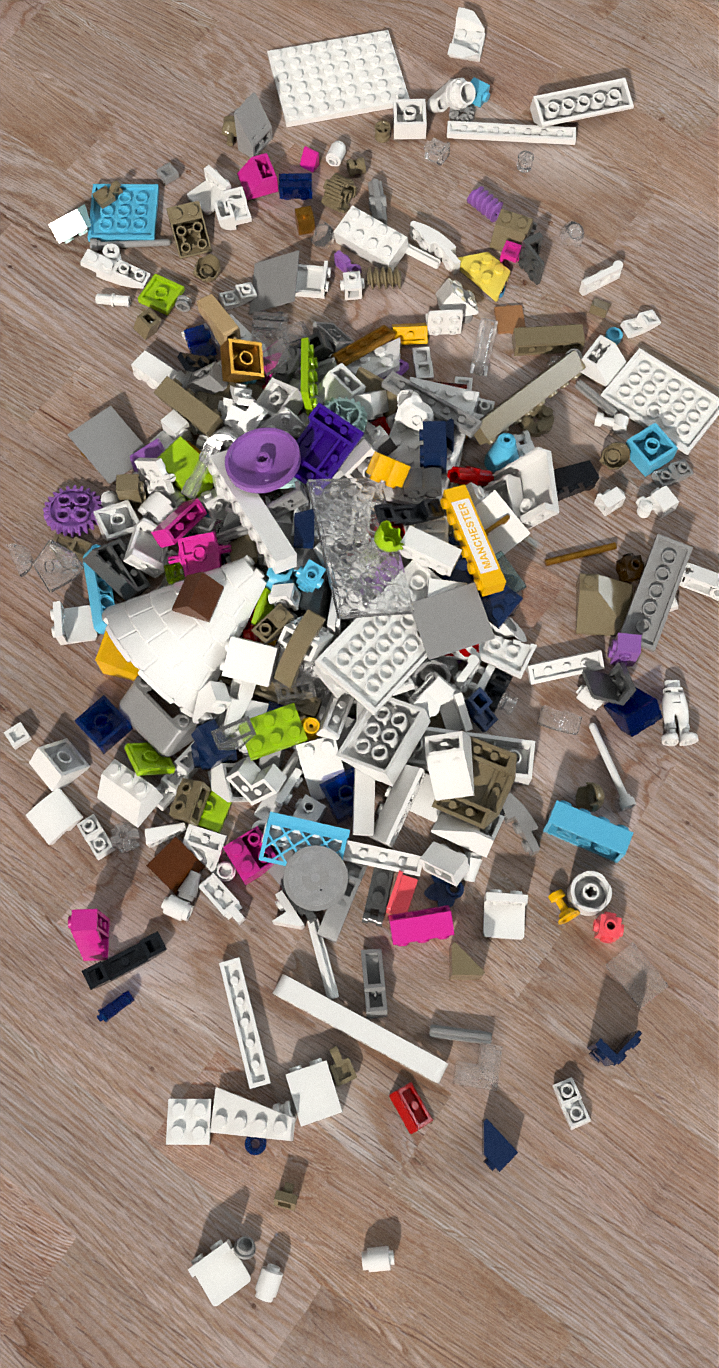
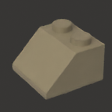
M501 209L494 227L490 248L502 252L506 241L522 245V241L531 233L533 219Z

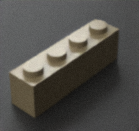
M583 324L519 327L513 329L512 335L514 356L566 353L573 348L582 352L585 344Z
M166 376L153 392L162 402L178 412L208 438L224 425V421L221 419L222 414L215 408L213 410L208 408L209 404L202 398L199 400L195 398L196 394L189 388L186 390L182 388L183 384L176 378L172 380Z

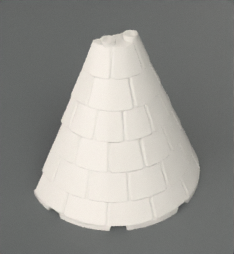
M248 555L222 565L219 568L204 572L224 586L210 623L172 611L184 580L109 606L102 612V620L107 624L105 629L126 661H131L135 667L140 669L138 674L170 704L174 702L177 706L181 707V712L193 718L198 692L209 681L217 682L222 672L220 665L222 659H226L227 651H225V644L227 639L230 640L231 636L240 637L267 584L263 579L265 575L259 568L253 566L255 562Z

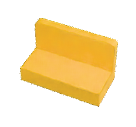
M426 323L392 324V331L395 332L393 340L400 338L401 345L428 344Z

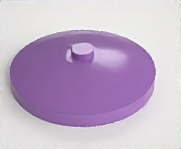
M258 428L246 432L231 444L225 456V469L230 481L239 489L250 493H267L283 487L293 479L301 464V453L296 440L289 433L277 428Z

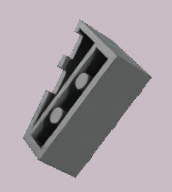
M118 539L93 549L83 561L127 601L128 599L140 596L151 585L141 570L123 561L127 548L122 540Z

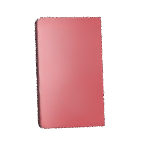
M399 870L386 913L393 915L408 912L418 882L417 879L403 875V871Z

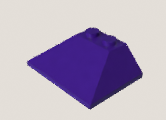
M318 403L308 416L310 423L296 441L301 453V464L294 477L321 495L364 436V432L321 403Z

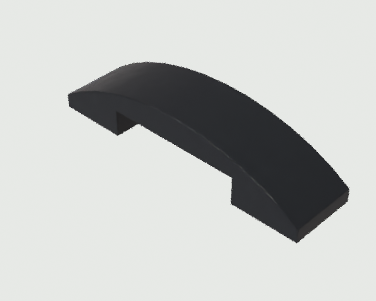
M439 498L422 500L418 504L392 506L391 503L373 506L379 524L387 520L390 521L391 526L414 525L444 516Z
M157 931L115 956L82 970V973L90 990H93L139 968L165 952L167 948Z

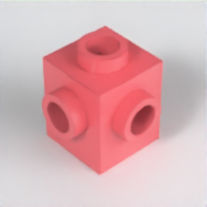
M604 912V914L599 915L593 922L594 938L610 944L618 940L624 932V925L621 924L622 918L616 917L617 914L612 912ZM607 924L612 925V930L608 929Z

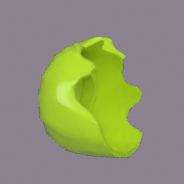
M387 520L381 522L374 534V542L377 547L386 552H397L403 549L402 546L404 544L401 543L400 528H393L390 521Z

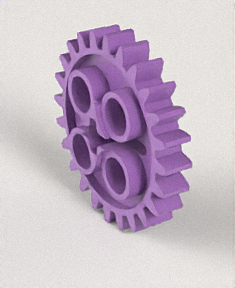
M76 485L73 486V489L66 486L65 491L60 488L59 494L53 492L54 498L48 497L49 502L44 503L43 515L47 526H50L52 531L56 530L57 534L63 532V535L66 536L70 533L71 537L75 533L81 536L82 531L88 534L89 528L94 530V524H98L93 511L103 508L100 496H97L95 491L91 492L90 488L84 490L83 486L77 489Z

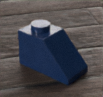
M484 1119L482 1121V1155L486 1159L483 1162L491 1171L496 1169L500 1172L518 1152L488 1119Z

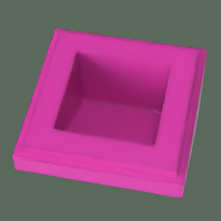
M305 146L300 166L310 172H314L319 166V152Z

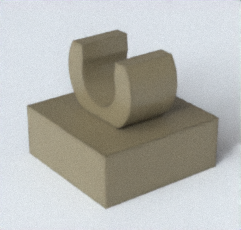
M286 1182L283 1191L276 1190L273 1206L295 1211L298 1196L292 1194L294 1184Z

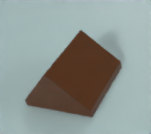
M204 572L186 575L172 611L210 623L224 586Z

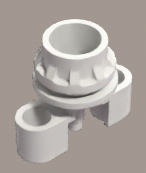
M464 78L450 79L428 99V111L430 113L444 112L448 107L453 110L466 108L475 99L474 85L471 82H467Z

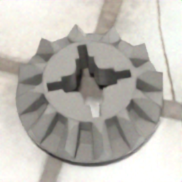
M468 106L460 110L450 108L449 119L451 121L472 122L474 119L473 109Z

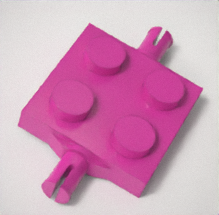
M216 532L177 539L179 546L178 555L168 556V560H171L168 562L169 564L180 562L186 577V575L207 572L221 567V554L232 552V549H226L231 548L230 544L219 546Z

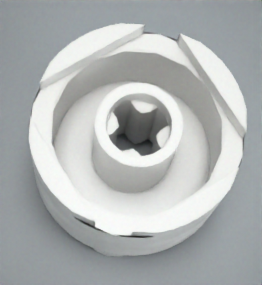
M153 491L141 504L138 511L143 515L142 518L151 520L154 524L159 525L177 507L173 509L172 502L157 491Z
M586 871L577 875L567 889L569 907L579 910L580 915L593 916L601 912L609 904L612 897L610 884L602 874L595 871ZM587 890H590L591 897H588V894L585 893Z

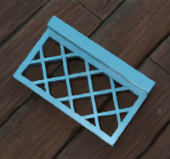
M269 811L258 860L286 866L287 861L283 854L292 848L296 853L295 847L303 841H306L307 845L311 846L307 839L314 834L319 835L323 841L319 846L325 845L327 848H329L327 843L334 839L341 840V848L336 853L343 860L350 830ZM271 825L279 826L284 834L273 840L269 834ZM283 827H284V828H289L290 830L287 831V832H285V830L283 829ZM297 830L301 833L303 839L293 845L287 834ZM303 832L310 833V835L305 836ZM285 836L291 847L280 852L275 842ZM323 836L328 837L330 839L325 841ZM269 837L271 842L267 844V840ZM271 844L275 846L279 853L272 859L264 857L265 848ZM281 856V858L283 859V861L276 860V859Z

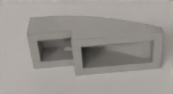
M381 948L361 950L367 1019L388 1017Z

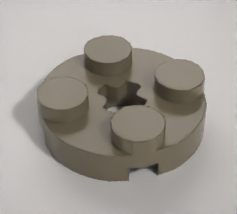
M545 405L535 406L533 408L534 412L526 417L523 415L521 417L522 421L518 423L522 431H529L531 437H540L541 434H547L553 426V410ZM536 417L540 421H537V423L533 422L534 420L532 418Z

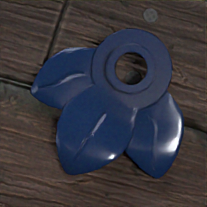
M431 874L434 884L424 891V895L429 900L438 901V907L448 905L451 908L454 905L455 899L463 895L464 885L460 881L456 887ZM456 887L458 891L453 893L450 891V888Z

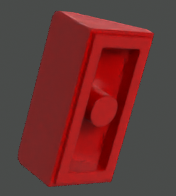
M412 1082L389 1095L410 1134L433 1121Z

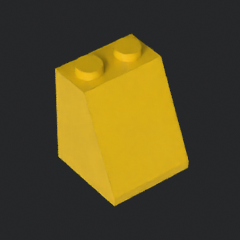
M105 630L95 659L103 674L135 681L139 676L138 671L140 669L135 667L131 661H126Z

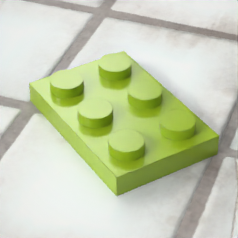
M294 703L238 722L251 761L308 741Z

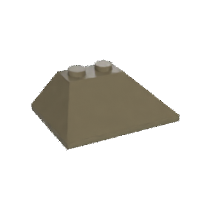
M471 737L475 796L434 800L431 807L481 829H485L499 816L516 777L517 755Z

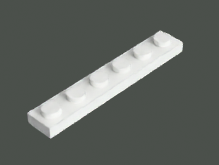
M240 958L221 962L219 965L249 1088L254 1089L270 1084L271 1081Z

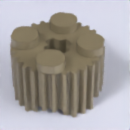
M335 173L330 180L326 179L323 185L325 194L322 197L321 203L345 214L349 211L350 206L348 204H350L351 198L356 196L357 187L354 186L352 179Z

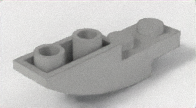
M509 792L500 815L505 816L504 821L506 824L511 821L514 822L512 823L513 829L517 835L520 834L523 840L521 845L524 851L528 852L531 857L540 851V847L533 835L538 830V826L524 805Z
M347 861L348 884L346 891L335 905L326 910L317 935L333 942L337 941L367 865Z

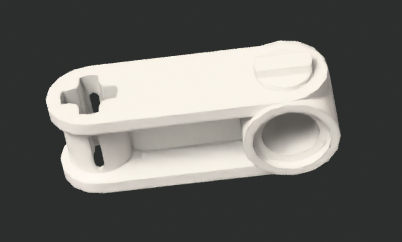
M687 563L679 586L719 601V573Z

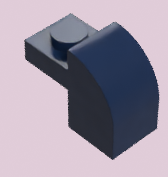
M481 687L475 689L464 699L469 717L483 733L498 720L488 707L493 701Z

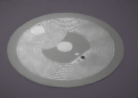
M314 845L302 848L292 855L285 866L283 874L284 888L289 898L303 909L310 911L328 909L335 905L346 891L348 884L346 865L335 851L327 847Z

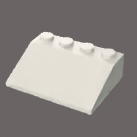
M391 697L375 715L364 708L336 756L373 779L393 786L431 721L424 708Z
M405 765L394 785H389L385 793L387 800L385 804L381 803L376 814L379 817L374 822V835L369 836L371 839L393 848L425 778L424 769Z

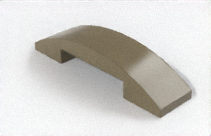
M310 609L306 611L283 652L274 679L289 688L293 687L300 673L299 668L314 638L318 636L326 620L324 617Z

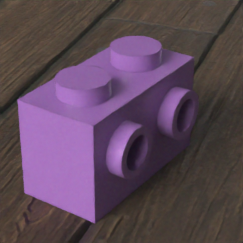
M618 633L616 638L612 639L611 646L608 647L607 657L610 658V664L616 665L620 661L624 662L626 667H633L641 654L642 635Z

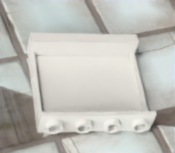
M535 447L532 451L520 456L519 459L507 464L506 467L493 474L494 481L500 479L505 474H511L514 477L520 478L523 499L528 497L536 499L537 507L518 517L527 530L559 513L551 451L542 447ZM506 489L498 494L510 508L508 490Z

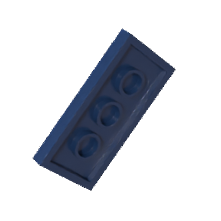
M460 555L451 576L444 575L441 578L442 580L467 584L474 582L473 575L469 574L467 569V560L462 555ZM506 585L503 591L481 597L478 591L489 622L498 629L501 628L523 600V597Z

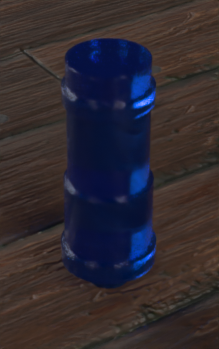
M130 991L123 992L115 1000L98 1010V1020L100 1022L104 1020L107 1023L118 1012L132 1004L135 999Z

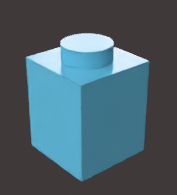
M473 77L470 82L474 85L476 94L471 104L481 108L490 98V85Z

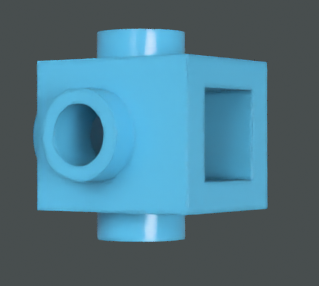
M309 559L305 567L300 566L295 575L298 579L295 584L298 585L300 590L307 593H312L315 588L319 590L324 582V579L321 577L326 568Z

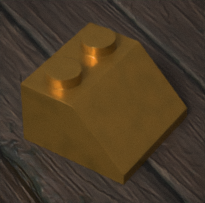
M228 338L220 346L223 381L242 383L264 378L261 342Z

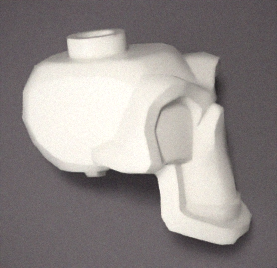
M404 389L399 392L397 396L398 409L395 416L396 423H402L409 428L419 431V429H423V421H433L434 414L431 407L422 401L418 393L411 389Z

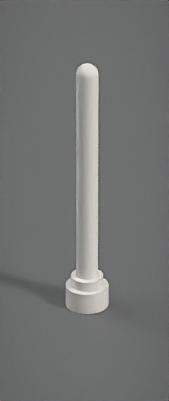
M590 723L589 729L620 795L619 805L622 811L628 810L637 805L635 799L630 794H627L596 724Z

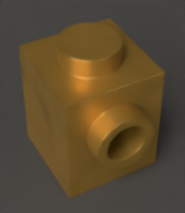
M311 206L295 208V222L298 234L315 233V220Z

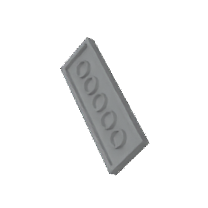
M657 534L620 630V633L642 635L641 647L652 652L657 647L693 549L689 545Z

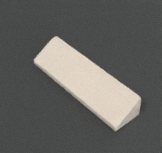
M346 692L337 699L333 693L331 694L316 735L335 740L339 739L354 700L353 696Z

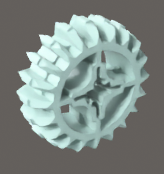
M339 396L337 399L332 397L330 401L326 400L324 403L325 407L362 432L365 431L367 412H365L364 406H361L360 401L355 402L354 398L349 400L347 396L344 399H341Z

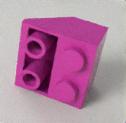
M267 153L251 157L237 173L247 200L278 192L277 176Z
M258 826L223 847L245 886L262 876L274 865V863L258 860L263 836ZM270 846L265 848L264 857L272 859L276 856Z

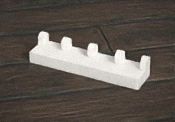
M596 649L590 652L528 664L525 670L528 673L529 684L532 685L582 674L584 669L597 671L605 669L602 650Z

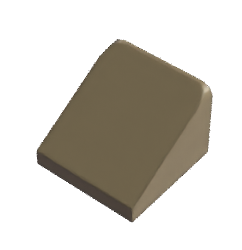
M595 298L589 313L605 319L611 304Z

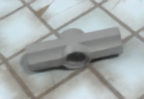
M372 179L368 182L369 210L372 212L373 218L387 225L386 195L383 193V184L378 179Z

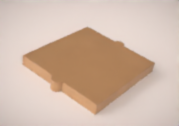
M522 305L494 307L498 334H513L514 328H526Z

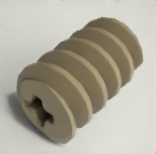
M368 267L367 288L370 285L372 290H374L377 284L378 289H381L382 284H384L385 289H387L390 284L392 289H394L397 284L398 288L401 289V271L399 272L398 267H395L392 272L391 267H388L386 272L385 268L381 267L379 272L378 268L375 267L372 272L371 268Z

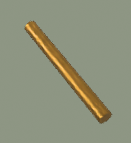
M613 542L548 558L544 562L546 566L615 550L617 546Z

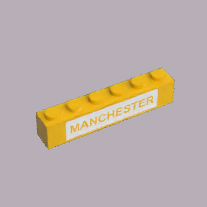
M466 485L444 490L443 496L440 499L443 509H446L448 523L453 526L454 538L460 543L461 555L467 560L468 572L473 575L475 585L481 597L503 591L506 580Z

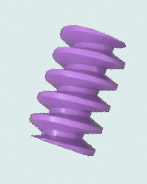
M483 186L473 190L467 198V203L471 204L482 215H485L491 222L497 220L503 207V202H498V198L493 199V194H489L488 190L484 191Z

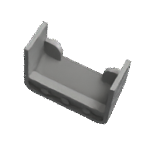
M139 675L121 699L119 712L161 756L171 757L194 740L191 734L202 724L193 723V718L186 714H179L172 719L148 694L153 688Z

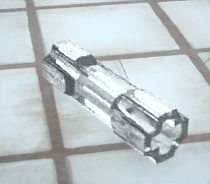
M205 443L199 455V460L180 493L191 499L196 498L208 471V464H210L209 456L219 453L220 450Z

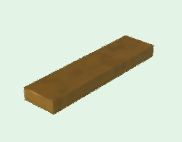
M382 325L332 354L331 358L335 357L337 365L343 363L347 366L394 339L395 332Z

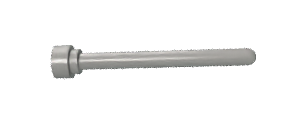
M93 238L90 239V248L98 253L107 244H115L119 248L170 246L171 240L101 242V240Z

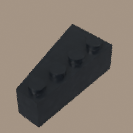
M590 460L554 469L558 501L583 491H589L595 487L600 477Z

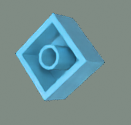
M656 422L629 438L625 444L630 451V460L645 477L673 460L678 450V447Z

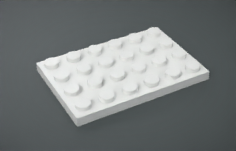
M640 348L600 395L619 412L644 428L656 422L678 447V450L686 455L691 452L719 416V397Z

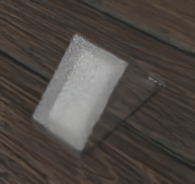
M246 716L211 731L218 750L241 749L256 735L249 716Z

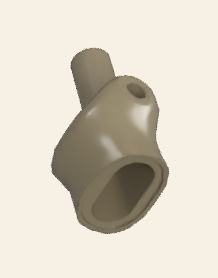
M225 116L222 134L227 136V145L233 146L234 137H237L234 116Z

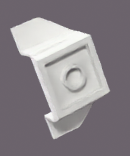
M461 7L458 8L455 31L447 53L449 57L480 62L485 41V28L474 11Z

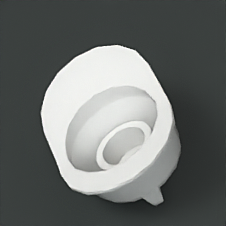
M511 617L505 621L500 629L490 623L492 631L496 636H501L505 639L515 636L521 642L527 641L524 632Z

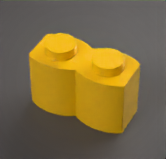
M374 451L366 473L371 475L369 479L380 483L383 480L386 481L385 485L395 489L398 486L402 488L411 466Z

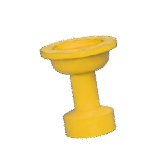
M312 717L302 719L301 723L308 741L315 740L318 737L316 732L319 730L320 723Z
M562 889L548 896L550 902H556L561 911L558 916L559 925L571 921L580 914L579 910L567 907L563 900L565 893Z

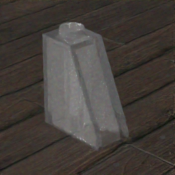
M481 318L470 373L478 376H487L498 321Z

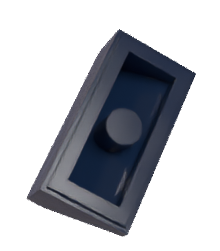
M315 509L294 514V548L313 549Z

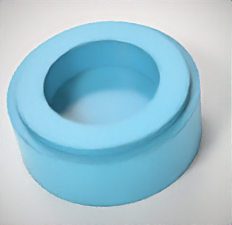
M611 327L606 331L605 337L617 345L621 342L623 333L619 328Z

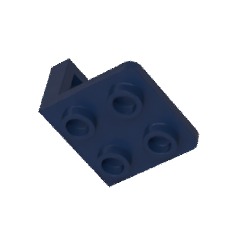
M637 1030L630 1033L614 1051L601 1038L595 1040L587 1047L591 1051L589 1055L596 1062H601L605 1067L619 1065L627 1057L625 1052L631 1048L634 1049L640 1043L641 1039L639 1037L642 1032Z

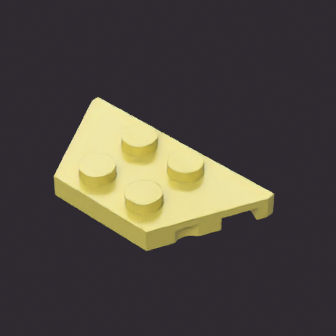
M489 252L458 257L461 261L460 271L497 302L505 283L510 277L511 271Z

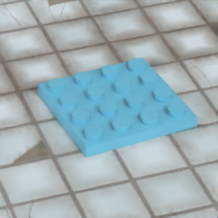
M93 184L92 194L104 186H107L109 189L111 184ZM121 184L120 188L123 190V193L115 196L116 201L103 209L92 195L89 217L91 226L88 228L89 242L93 238H97L101 242L155 240L159 200L158 184Z

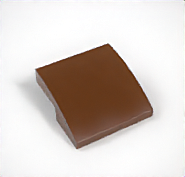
M177 837L146 865L176 896L179 893L177 890L189 875L190 870L200 873L205 868V865Z

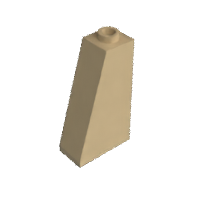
M213 294L202 297L197 301L199 313L220 346L228 338L241 340L240 328Z

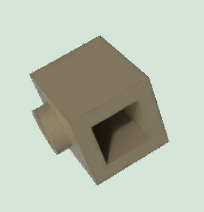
M148 308L137 316L133 329L144 340H147L157 333L162 320Z

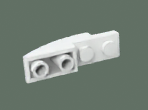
M416 221L410 222V236L413 240L417 241L420 248L430 255L434 253L453 275L459 273L461 261L455 255L456 246L437 230Z
M87 249L81 260V266L96 272V277L125 287L144 289L151 276L150 273L119 259L116 262L90 249Z

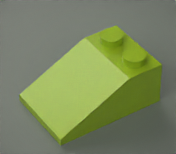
M181 436L157 457L161 458L164 462L168 474H175L176 479L172 483L186 497L187 501L200 497L203 492L209 491L213 487V477L203 457Z

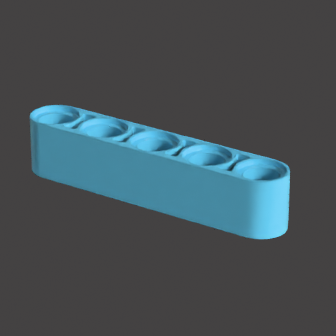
M98 544L93 545V546L83 555V559H84L93 549H95V548H97V547H100L101 545H98ZM83 561L93 627L99 634H104L107 624L102 620V612L107 607L115 605L113 591Z

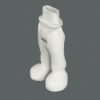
M664 681L662 712L666 734L661 737L662 744L675 746L679 742L680 746H687L697 743L699 741L698 735L689 732L688 704L683 688L680 687V681ZM675 715L677 717L679 737L675 731Z

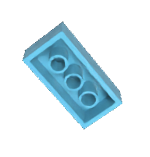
M557 800L543 828V832L615 863H618L625 856L633 836V832L629 831L628 827L620 824L614 825L610 823L609 819L593 816L590 811L583 808H574L571 803L564 800Z

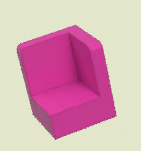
M506 241L501 252L500 262L503 264L505 259L515 263L519 261L522 245Z

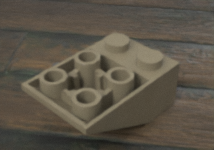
M199 201L166 208L180 259L212 252Z

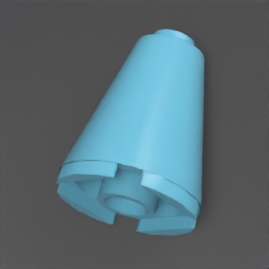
M510 433L499 435L485 455L484 465L487 470L495 473L506 467L507 464L519 459L515 437Z

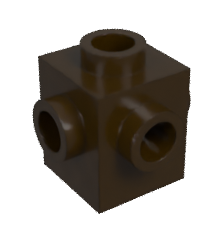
M633 553L622 555V558L616 561V572L618 573L619 581L634 582L640 580L644 569L641 555L634 556Z

